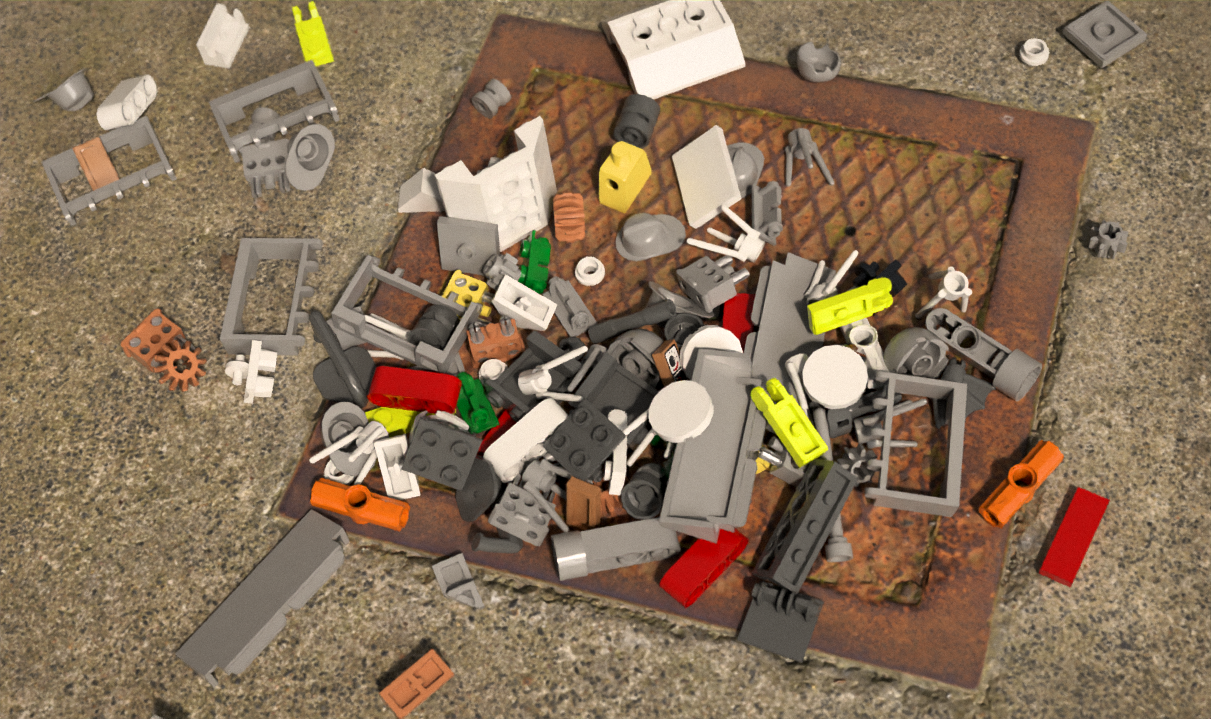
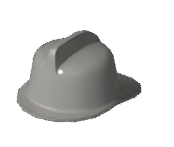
M87 68L78 71L57 89L33 102L48 96L63 110L77 111L83 108L93 99L91 86L84 76Z
M319 124L307 125L289 140L285 173L289 183L298 190L307 191L314 189L320 184L335 150V139L331 131L325 126Z
M738 142L728 145L727 148L741 198H744L752 193V185H757L764 166V156L762 151L756 146Z
M637 213L629 217L618 232L615 240L616 249L627 260L642 261L677 250L684 243L686 232L681 221L673 216Z
M649 281L648 285L653 291L646 307L670 299L675 304L676 315L689 313L706 318L714 317L713 311L706 313L692 299L671 292L665 287ZM670 319L665 320V321H662V322H659V323H656V324L659 325V326H661V327H663V328H665L666 323H667Z
M339 402L332 405L325 412L322 420L321 440L324 446L327 448L351 434L358 426L363 428L367 426L369 422L365 412L359 406L350 402ZM357 439L329 454L334 466L342 473L350 476H358L371 453H362L353 462L348 460L349 456L357 448Z

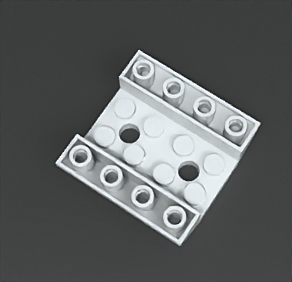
M660 0L600 21L610 44H616L629 70L630 84L635 94H642L656 99L745 67V61L734 25L720 0ZM695 15L703 17L701 20L697 21L690 19L692 16ZM641 34L650 35L647 39L638 38Z
M540 116L525 122L514 130L518 147L517 152H513L502 161L483 169L479 174L473 176L461 160L435 174L446 216L498 224L500 252L530 236L532 230L538 231L547 226L550 219L557 188L544 122Z

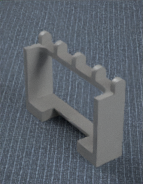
M313 60L209 101L235 163L240 161L238 156L239 148L252 142L256 146L261 145L259 139L281 131L282 135L288 134L286 128L305 120L308 121V124L314 123L312 117L322 113H330L335 122L340 120L337 108ZM291 87L294 88L297 96L318 88L324 99L231 138L226 129L227 125L246 118L242 107Z
M147 116L137 119L132 125L117 128L99 137L107 153L128 143L132 151L153 143L161 161L72 201L67 202L60 184L81 175L77 167L80 163L73 149L71 148L42 161L63 215L71 226L77 224L74 218V214L77 211L89 206L93 212L97 210L95 203L115 194L120 200L124 198L122 191L142 182L145 188L151 186L149 179L155 176L167 174L171 181L177 179Z
M241 238L220 340L228 354L250 355L252 340L262 341L261 349L277 352V355H299L298 347L304 346L305 337L296 335L298 323H308L310 316L306 312H300L303 297L310 298L314 295V288L305 286L308 272L318 271L319 264L310 260H316L317 254L315 250L322 249V240L315 238ZM259 259L300 260L286 335L244 334L245 328L241 319L249 280L256 278Z
M367 255L331 313L334 327L431 372L446 374L467 337L466 331L469 330L471 324H475L483 309V305L478 302H471L469 307H464L456 303L459 296L458 293L452 291L448 299L429 291L431 281L425 279L421 286L415 285L402 279L404 269L398 267L394 274H391L378 267L380 258ZM371 277L434 305L446 306L454 311L456 315L462 317L443 351L420 341L418 346L366 323L365 315L352 310Z
M884 371L876 372L875 380L884 383L883 391H886L885 399H873V408L884 410L883 429L870 430V438L882 440L880 460H868L867 468L879 471L878 488H865L864 496L873 499V506L952 517L959 508L967 384ZM895 392L947 400L945 424H948L945 476L940 486V498L886 490Z

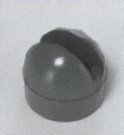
M577 337L562 339L559 344V348L566 353L586 346ZM586 352L580 354L574 359H576L577 361L582 359Z

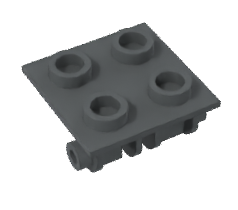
M585 398L542 446L573 477L584 482L590 479L597 483L604 476L601 464L625 439L626 435Z
M429 416L426 419L420 417L401 470L462 491L483 439L476 437L477 433L474 432L470 434L462 430L458 431L457 426L454 429L448 427V423H445L444 426L442 423L431 420Z
M760 580L759 584L756 583L752 591L753 599L737 641L802 663L824 601L801 593L797 595L796 592L788 593L786 589Z

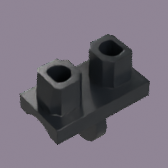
M896 259L878 276L875 272L880 266L876 262H872L870 265L860 262L854 267L857 277L852 283L856 287H860L862 284L867 285L870 280L886 277L891 280L892 288L889 293L894 298L907 285V282L898 272L902 265Z

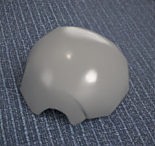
M810 41L800 46L797 52L798 69L806 80L826 82L839 74L841 68L840 56L837 52L831 50L827 44L822 48H816L813 42Z

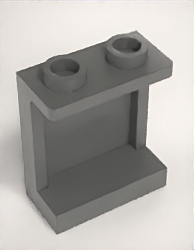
M535 330L526 338L528 349L495 382L490 378L484 381L487 391L486 397L489 402L496 408L502 406L506 409L516 423L540 402L545 400H538L535 394L525 395L522 393L518 385V378L521 372L534 369L537 365L545 364L567 354ZM573 358L549 369L551 385L547 391L570 394L571 392L567 388L582 367L581 363ZM554 399L558 404L563 401Z
M605 352L574 395L582 396L583 400L585 398L588 399L607 418L611 410L619 409L623 412L625 411L628 426L649 409L653 398L659 391L619 365L614 357ZM569 401L568 404L575 410L581 402ZM649 418L627 435V448L631 451H635L651 430L652 426Z

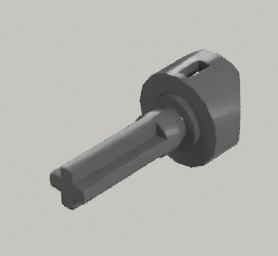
M881 389L863 395L856 403L846 408H828V410H825L830 438L834 439L850 433L852 419L880 410L873 408V399H885L886 391ZM894 393V405L902 400L900 393ZM814 401L809 404L813 423L815 409L825 408L824 405Z

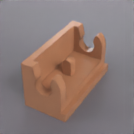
M432 648L384 688L379 695L384 704L393 711L397 719H404L454 676V673Z

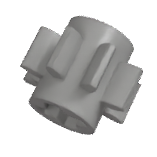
M1102 220L1099 228L1092 226L1088 247L1094 248L1098 258L1114 259L1117 251L1125 253L1129 232L1123 231L1119 222H1106Z
M507 252L504 256L502 254L491 256L483 269V273L488 278L486 284L497 291L504 275L518 281L521 275V270L516 265L518 259Z
M860 443L857 445V448L849 449L845 447L842 459H837L836 462L858 478L855 487H858L859 483H871L874 472L878 471L868 469L867 462L871 459L876 460V454L873 450L866 452Z

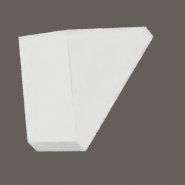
M423 168L400 186L399 213L445 211L435 178L436 173Z
M507 275L503 276L492 299V303L500 316H503L504 321H506L505 315L510 317V320L515 319L516 327L539 331L547 329L557 307L556 303Z
M406 434L374 441L387 496L396 500L420 496L418 476L401 470L410 447Z

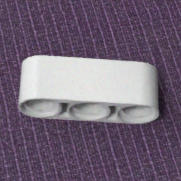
M143 75L121 81L97 109V119L101 127L105 130H111L134 124L157 95L154 79L150 75Z
M553 398L543 400L486 449L483 459L492 463L495 474L502 482L509 483L514 481L517 475L524 473L531 462L536 459L539 460L548 452L542 445L569 415Z

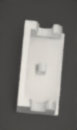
M223 4L216 5L196 44L205 64L230 68L250 28L245 23L243 15L238 9H235L233 16H231Z

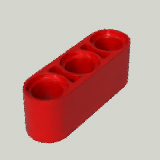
M379 366L375 368L367 399L381 407L418 412L428 411V413L436 414L437 411H444L453 414L457 406L462 382L457 377L444 373Z
M735 528L734 533L720 529L717 543L699 538L664 574L659 584L660 588L684 608L690 607L740 556L748 544V537Z

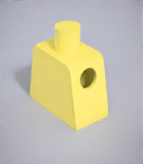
M623 141L613 145L611 153L599 171L600 204L624 214L627 212L652 173L646 152L643 149Z

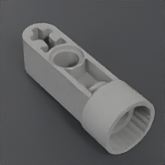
M934 309L926 317L927 329L935 333L948 346L951 353L993 379V386L1015 401L1021 400L1036 382L1042 370V364L1020 349L1011 351L947 309ZM947 323L949 330L953 333L952 337L948 330L943 327L937 330L936 326L938 324L944 326ZM966 338H974L976 340L971 348H962L960 344ZM997 353L998 355L995 357V359L993 360V362H992L991 365L989 366V365H988L989 362L992 360V358H993V357L995 356V354Z
M660 517L581 532L576 530L551 535L559 581L588 576L590 573L672 558L681 551L677 533L675 530L660 526Z

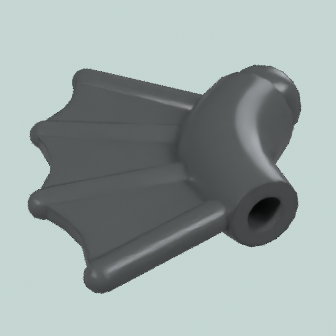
M953 357L949 360L948 366L945 367L940 380L967 384L966 419L972 412L985 409L986 397L996 388L990 382L967 374L964 370L966 367L965 361L961 359L958 362L956 361L957 357ZM930 398V400H933L935 427L940 429L945 425L947 400Z

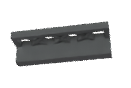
M820 459L811 461L751 574L759 579L772 581L781 588L786 589L788 593L796 592L797 595L858 478L835 461ZM773 561V563H772V565H771L769 571H767L769 565H770L771 562Z

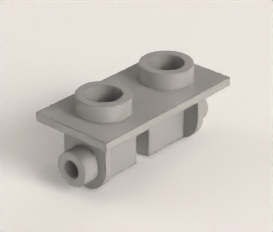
M776 181L768 182L764 188L753 184L752 229L760 232V239L775 246L776 237L783 230L781 209L777 207L781 205L782 188Z
M558 276L549 280V291L542 295L557 304L554 314L570 337H577L588 331L590 326L598 324L569 280L565 282L564 279Z

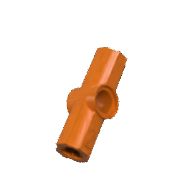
M1040 440L1019 464L1012 466L1005 480L979 507V513L983 516L984 520L991 526L1002 529L1023 504L1032 500L1035 491L1063 461L1064 455L1059 451V448L1050 441ZM1015 481H1023L1029 486H1018Z
M320 478V480L315 482L311 490L310 503L312 506L349 516L357 524L372 523L400 532L402 528H405L409 519V503L372 493L364 485L348 486ZM365 501V504L361 507H355L359 502Z

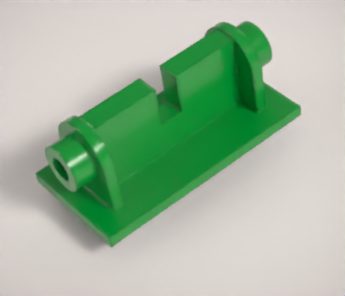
M532 230L528 240H523L520 246L519 257L523 258V264L518 268L521 270L518 282L538 294H542L547 288L549 268L540 267L538 264L549 265L551 244L547 238L535 239L536 230Z
M466 372L459 373L457 378L461 380L462 387L457 407L463 421L469 425L468 432L470 434H473V432L478 434L500 425L480 380H474Z

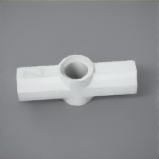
M867 318L841 326L840 329L846 342L855 344L858 348L857 352L867 357V387L875 390L882 389L884 383L875 380V373L878 371H889L884 363V353L878 342L877 331L874 327L870 326Z

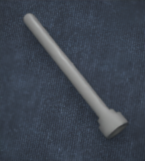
M817 408L813 413L815 429L828 447V451L821 455L819 459L833 461L827 414L823 408ZM839 514L831 529L830 539L827 540L828 545L825 546L826 560L831 563L845 562L853 559L852 544L848 543L847 538L843 536L841 514Z

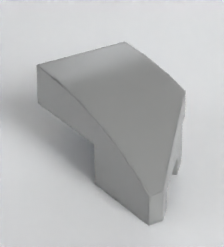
M462 553L432 565L445 598L479 610L485 608Z

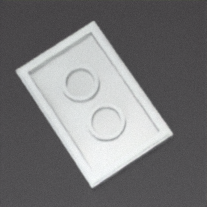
M715 125L672 155L691 227L699 228L723 212L722 206L729 208L741 200L722 128Z

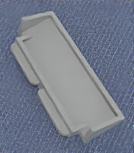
M788 252L785 265L773 260L772 266H764L760 271L751 315V322L754 326L759 327V331L752 332L747 336L744 353H750L753 379H762L763 386H766V381L776 378L800 406L794 384L785 368V362L797 354H807L810 357L814 351L823 347L826 332L815 335L809 328L807 298L804 295L810 288L819 264ZM824 266L819 284L823 282L830 283L836 275V270ZM803 387V391L809 407V404L812 402V400L809 398Z
M699 348L692 381L705 387L712 399L714 414L710 424L700 435L695 438L690 436L684 439L685 442L677 443L659 519L660 526L717 543L720 529L734 533L735 527L745 525L757 473V463L754 459L749 458L750 452H756L761 449L767 423L763 415L764 412L757 409L751 399L750 392L753 388L761 386L766 394H768L766 386H763L762 379L752 378L753 367L750 353Z
M311 509L185 642L175 655L213 688L217 686L218 682L211 673L217 667L227 675L231 673L241 674L286 626V613L291 608L294 610L301 609L344 563V551L341 545L335 542V539H338L345 546L350 542L343 527Z

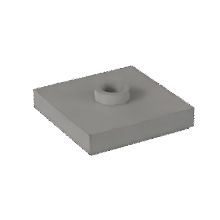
M1108 0L1066 25L1063 29V34L1101 68L1146 41L1147 33Z
M439 217L437 230L442 270H461L463 273L486 276L483 273L485 264L494 254L500 255L498 224Z

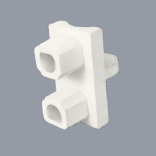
M252 340L249 364L245 362L244 355H236L235 361H230L225 365V373L233 378L232 384L241 385L242 379H247L244 403L253 404L254 396L271 397L274 378L258 376L257 373L258 370L275 371L277 352L261 349L262 341Z

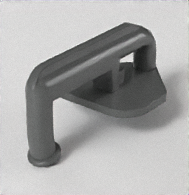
M312 311L309 320L314 332L313 338L316 342L323 344L330 357L314 369L313 379L317 388L326 400L337 403L350 402L360 408H364L369 401L367 394L375 368H377L369 352L364 348L352 347L343 351L323 315L319 311Z
M476 455L462 491L456 489L458 509L461 518L466 522L475 521L489 506L493 510L494 506L499 504L507 488L506 484L495 474L492 463L484 460L483 456ZM497 527L500 538L485 537L479 532L474 536L471 547L475 552L480 550L491 553L514 554L522 549L523 541Z

